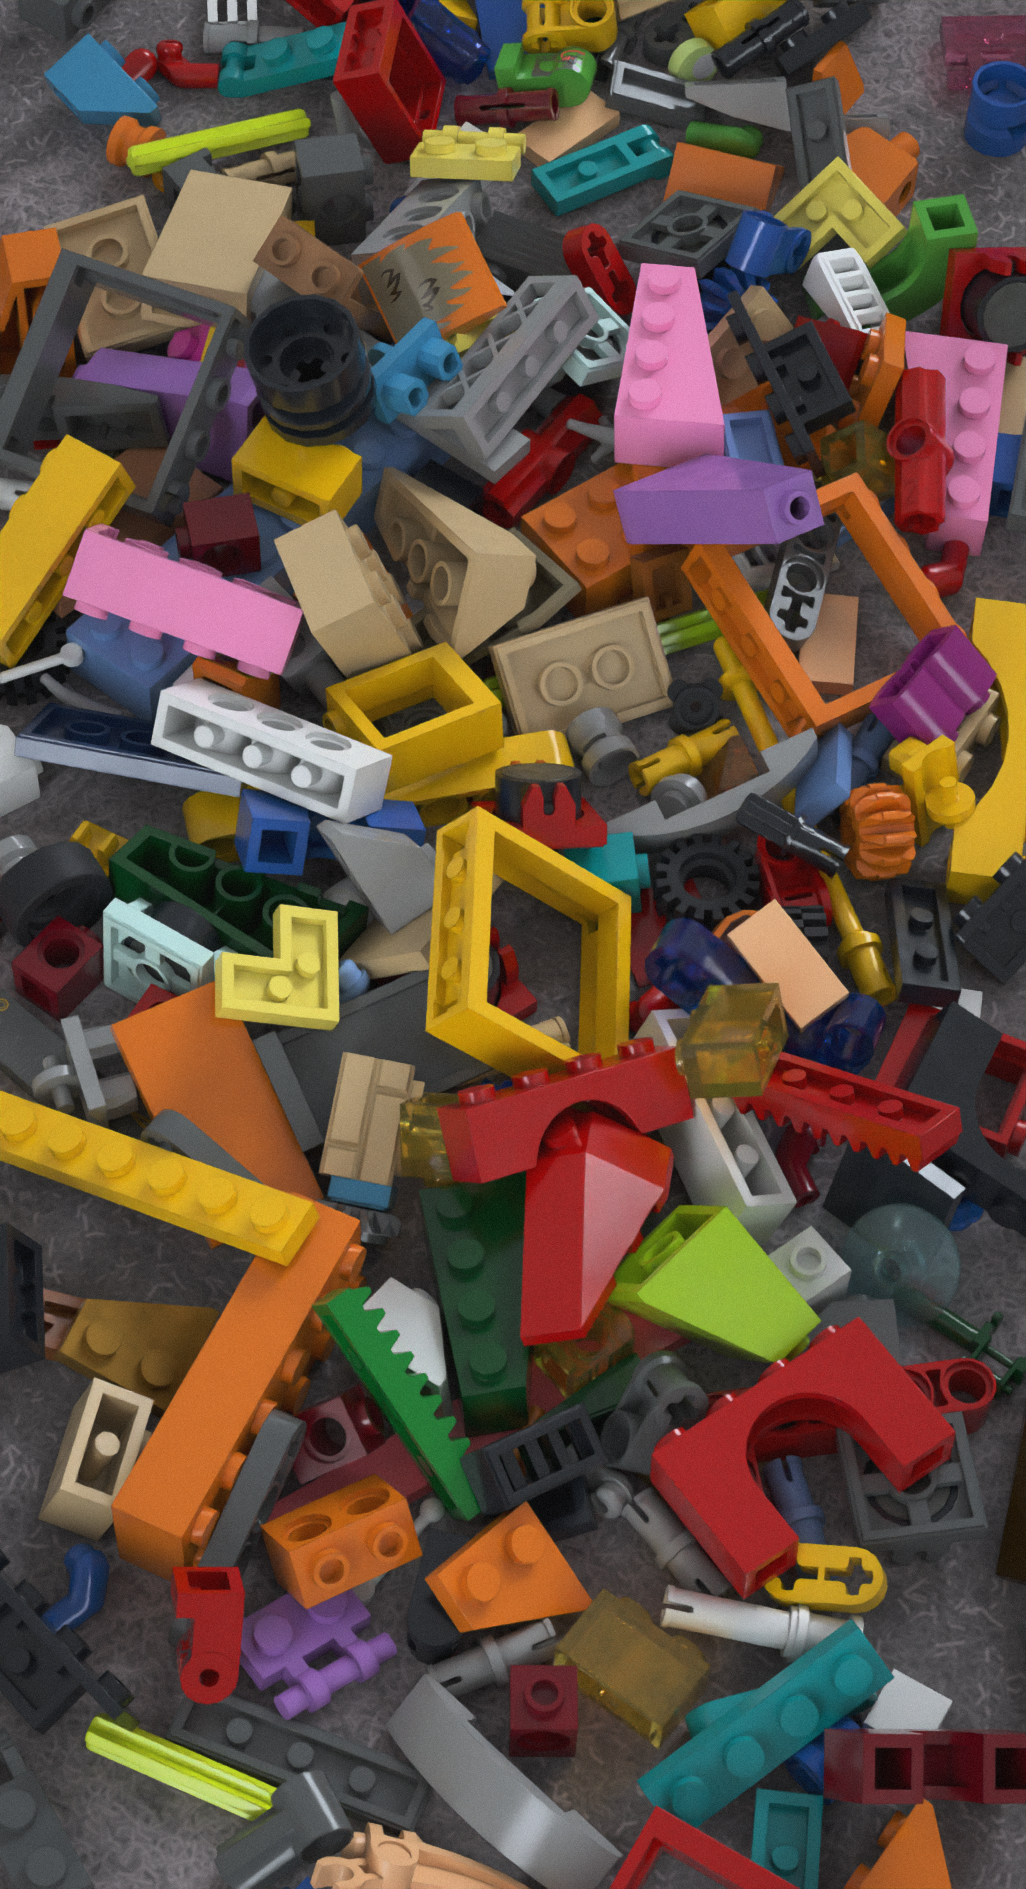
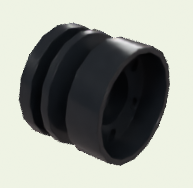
M316 294L291 296L270 305L253 320L244 338L243 358L256 388L263 412L275 433L287 442L305 447L325 446L350 437L367 422L376 404L377 384L371 371L370 362L366 356V349L359 328L351 311L335 299Z

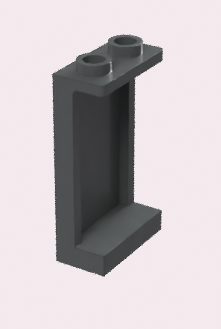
M429 970L414 971L339 1005V1023L332 1031L292 1026L277 1034L273 1031L253 1040L304 1155L324 1147L343 1052L416 1066L414 1080L425 1082L422 1102L494 1070L493 1067L425 1031Z

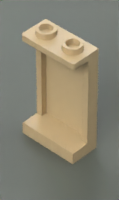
M190 170L142 275L234 306L251 321L252 298L265 270L253 262V259L278 218L284 216L291 220L293 187ZM141 303V320L184 328H191L202 324Z

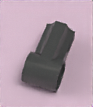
M313 1770L304 1772L281 1784L271 1796L273 1807L216 1847L217 1858L214 1859V1862L222 1879L232 1889H267L302 1863L311 1864L326 1856H333L351 1842L354 1837V1831L327 1775L323 1771Z

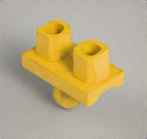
M942 734L926 745L914 736H909L891 749L888 754L890 769L902 776L903 784L900 785V788L911 800L910 810L916 816L914 821V830L917 834L914 841L916 844L923 847L930 841L931 834L937 828L944 825L948 829H954L955 823L968 819L974 813L976 808L974 791L968 785L959 782L954 741Z

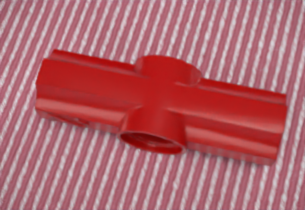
M918 366L903 370L902 376L896 385L895 425L888 433L886 446L889 454L895 459L894 524L902 532H914L924 535L939 531V526L945 522L946 475H948L953 466L954 453L953 449L946 442V378L939 370H929Z
M580 393L575 397L567 396L536 431L526 428L520 432L530 439V452L498 482L494 484L489 481L483 487V517L503 529L515 527L520 522L521 516L527 514L545 493L553 496L559 492L572 475L576 459L594 440L576 431L567 429L566 423L568 419L572 418L580 422L600 425L598 420L604 415L598 410L593 400Z

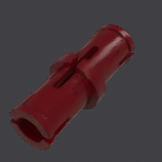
M503 87L493 94L457 95L454 102L455 120L460 127L467 121L473 126L500 124V127L514 128L517 122L556 121L560 113L559 96L555 88L514 92L511 87ZM524 106L523 108L489 110L490 108Z

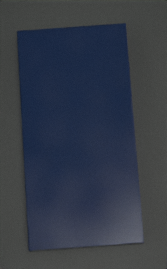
M50 702L16 736L14 756L234 797H240L242 789H246L248 786L244 782L151 745L154 721Z

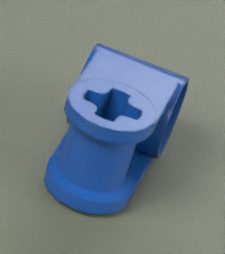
M743 210L725 261L738 270L759 277L768 278L770 275L792 274L800 268L807 256L812 238L811 231L803 227H788L787 224L774 218L773 214L765 210Z

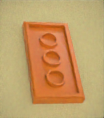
M215 981L111 1025L110 1031L151 1121L161 1110H174L188 1118L266 1186L288 1194L294 1191L314 1201L324 1199L243 1021L215 1017ZM205 1236L211 1250L225 1244Z

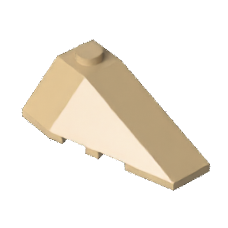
M384 467L374 520L393 560L404 562L409 571L411 579H409L406 588L411 598L422 600L429 613L426 614L423 620L429 636L437 644L446 641L463 659L524 609L529 588L534 584L536 578L535 561L537 556L507 530L394 467Z

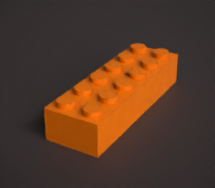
M767 381L721 407L722 413L730 414L770 409L764 397L773 392L769 382ZM771 412L784 466L812 471L808 462L800 466L797 465L784 436L793 431L788 421L778 426ZM830 424L810 434L809 437L824 470L831 471L840 477L844 471L848 441ZM618 463L521 516V533L577 581L582 588L578 594L564 605L575 618L618 605L617 600L619 598L633 594L630 557L668 545L627 543L613 490L671 467ZM681 544L688 547L689 554L695 544Z
M294 1191L291 1195L314 1203L320 1218L288 1266L257 1255L254 1257L111 1505L119 1558L170 1582L172 1567H198L254 1441L268 1415L273 1409H279L285 1413L289 1411L293 1414L298 1412L310 1388L311 1380L307 1378V1375L316 1360L325 1362L330 1356L336 1342L311 1305L334 1289L365 1287L367 1284V1278L362 1276V1266L367 1250L361 1246V1220Z

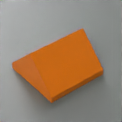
M677 142L663 202L677 190H682L770 212L784 175L785 167L689 143Z

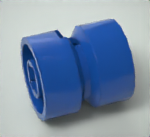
M994 61L981 66L974 74L964 135L968 144L983 155L1006 157L1018 153L1026 145V68L1018 63Z

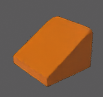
M840 40L838 43H835L815 66L812 82L835 76L840 86L843 114H846L864 93V85L847 43Z

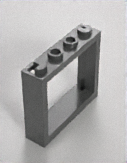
M62 248L0 400V466L34 479L40 474L43 461L28 456L27 453L94 287L216 328L148 498L131 493L120 509L171 528L176 515L183 511V503L188 502L190 494L189 482L197 463H201L208 453L211 442L209 432L216 415L225 408L231 394L230 380L238 360L243 359L244 338L252 322L234 306Z

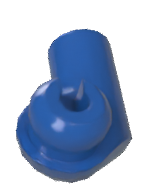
M87 1543L76 1544L65 1554L63 1562L67 1567V1572L70 1574L68 1594L52 1605L44 1614L57 1630L65 1623L75 1630L99 1612L104 1605L110 1566L105 1554L100 1550H95L91 1544Z

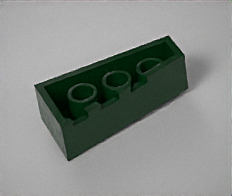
M145 825L109 859L108 878L113 888L111 902L115 897L126 904L142 898L151 903L152 908L162 901H176L186 905L209 922L216 930L224 946L238 952V954L273 958V913L280 904L337 911L338 960L367 928L368 906L349 900L347 905L344 906L323 898L322 889L300 882L296 888L266 877V873L244 872L242 865H234L215 858L216 850L149 825Z
M526 1172L514 1173L482 1184L462 1182L419 1190L423 1235L437 1303L441 1310L443 1332L466 1438L520 1429L528 1425L533 1345L524 1346L520 1338Z

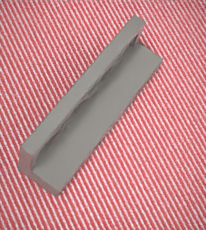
M577 275L528 276L506 303L508 307L496 315L461 358L462 370L451 381H443L427 400V405L415 416L421 429H454L470 459L487 460L599 319ZM537 296H544L543 298L533 302ZM458 402L453 409H446L448 406Z

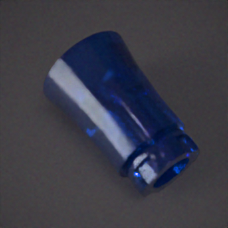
M398 0L443 76L453 79L460 85L462 83L469 85L475 81L482 73L491 54L490 46L478 38V33L456 17L438 0Z

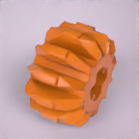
M873 783L854 788L850 791V798L843 802L839 809L841 822L838 830L841 834V842L851 846L844 858V863L856 879H869V881L888 880L889 878H895V876L908 874L910 870L911 860H914L916 855L914 841L917 837L914 830L916 816L910 810L911 800L907 794H904L899 785Z

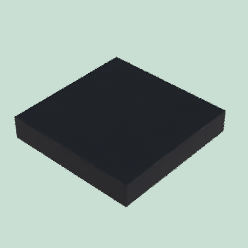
M848 1142L822 1207L910 1273L920 1278L931 1267L966 1188L932 1163H929L919 1172H914L907 1159L896 1166L892 1164L888 1153L879 1159H875L872 1157L868 1146L857 1153L853 1151Z

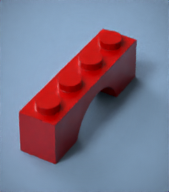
M652 1037L633 1039L618 1044V1054L602 1059L601 1053L597 1052L568 1058L564 1061L566 1067L564 1071L549 1075L547 1068L533 1069L512 1075L513 1086L495 1091L494 1084H484L458 1091L459 1102L437 1108L453 1181L482 1184L536 1167L539 1145L548 1125L562 1110L577 1102L587 1104L598 1114L640 1134L694 1118L679 1046H654Z

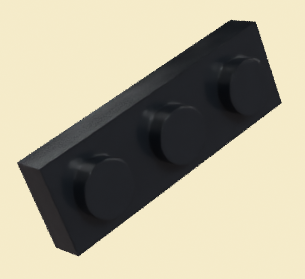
M897 877L889 878L884 898L897 1002L942 1008L952 1001L958 1004L961 984L946 884Z

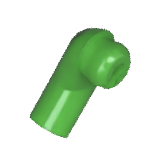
M691 121L686 130V142L689 144L751 159L759 154L760 147L764 142L761 131L752 125H745L739 128L736 126Z

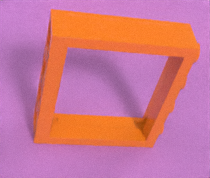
M858 472L816 490L822 517L834 512L837 513L919 641L931 630L956 625L968 639L966 632L955 623L940 600L936 586L925 577L910 554L906 540L900 534H897L882 511L877 496L867 488ZM695 544L681 569L789 738L813 728L818 740L838 723H841L847 729L862 722L868 714L873 713L869 708L871 701L880 688L896 672L825 704L732 559L733 556L761 544Z

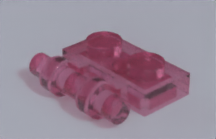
M1026 15L941 16L939 34L944 66H964L965 70L947 71V90H966L967 95H970L975 72L981 66L990 62L1009 61L1018 63L1026 68Z

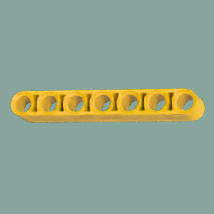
M554 730L505 737L504 747L384 795V799L413 801L426 828L452 822L471 810V802L495 801V770L510 765L511 761L535 763L536 760H544L546 763L575 766L564 734ZM248 785L246 788L250 790H261L251 785ZM201 791L190 796L183 803L182 807L189 840L216 850L215 858L228 863L240 861L234 844L241 796L234 797Z

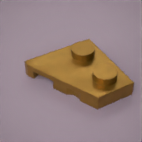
M87 1298L79 1306L53 1359L90 1380H93L95 1377L153 1399L154 1402L150 1414L162 1418L201 1351L220 1312L210 1307Z

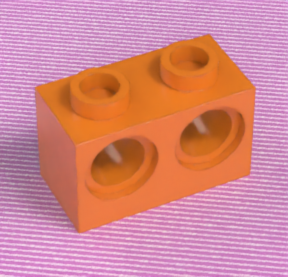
M375 1473L260 1525L277 1583L305 1609H309L423 1556L407 1499Z

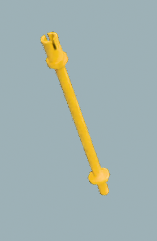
M724 636L718 637L713 643V650L724 673L718 679L723 687V693L719 698L724 701L736 700L760 754V751L778 744L779 741L758 697L756 685ZM796 787L781 800L784 810L793 815L795 814ZM821 851V853L830 857L828 853H826L825 851ZM819 870L820 876L824 879L830 895L832 918L842 938L840 946L836 951L838 960L842 967L850 970L862 997L861 1000L864 1007H869L870 1009L882 1008L893 1002L897 998L896 986L881 956L884 947L880 937L876 933L863 930L838 872L831 879L827 877V874Z

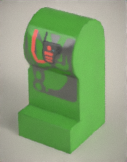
M522 42L505 43L501 48L494 71L498 88L511 87L514 92L555 88L558 92L561 108L580 105L587 99L596 75L597 63L594 56L588 50L581 47H565L555 54H525ZM518 106V107H503V109H504V108H506V109H511V108H523L524 106Z

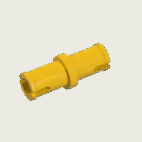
M723 718L717 721L716 724L689 737L681 734L670 739L666 748L629 764L628 773L634 788H639V793L642 796H647L652 793L655 785L664 777L679 773L692 777L700 775L704 766L730 753L733 754L740 751L741 738L737 728L733 725L724 731L725 728L730 726L731 721Z

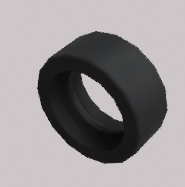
M78 842L55 843L41 847L23 857L6 872L0 881V917L16 943L26 948L57 915L75 927L83 925L90 929L100 920L103 910L110 904L113 888L108 876L89 848ZM63 890V891H62L60 894H58L56 897H54V898L48 900L47 902L43 903V902H44L45 900H47L50 896H52V895L58 893L59 891Z

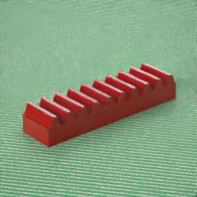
M766 1047L728 1074L731 1098L734 1099L741 1114L745 1115L754 1109L758 1119L762 1121L773 1115L777 1126L783 1127L791 1121L795 1131L798 1133H802L810 1127L816 1139L820 1140L829 1134L833 1144L836 1146H840L849 1140L853 1151L857 1153L868 1146L873 1158L879 1159L888 1153L892 1164L896 1166L907 1159L914 1172H919L957 1143L959 1134L963 1132L959 1107L770 1047Z

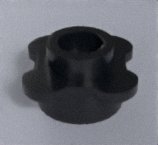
M711 677L706 678L702 683L688 684L682 679L673 681L667 689L668 697L673 701V715L669 718L671 730L676 734L684 735L689 730H704L723 719V715L719 712L718 700L723 693L721 683ZM698 701L701 703L699 711L691 710L690 705L692 702Z

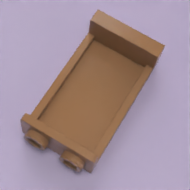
M284 216L279 217L253 259V262L300 295L316 294L335 299L351 311L359 329L394 342L377 305L362 304L358 283L363 277L364 272L352 262V258L349 261Z

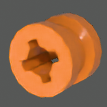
M126 115L122 116L115 123L109 135L106 147L107 161L117 167L127 165L126 158L128 157V149L131 146L165 139L166 133L164 129L156 126L144 128L140 126L137 119ZM152 174L145 175L143 177L149 178Z

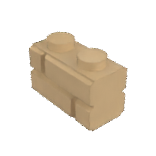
M343 1052L319 1169L320 1175L327 1177L334 1175L390 1187L393 1186L394 1176L407 1177L413 1142L402 1140L406 1116L414 1118L419 1116L425 1082L414 1080L416 1066Z

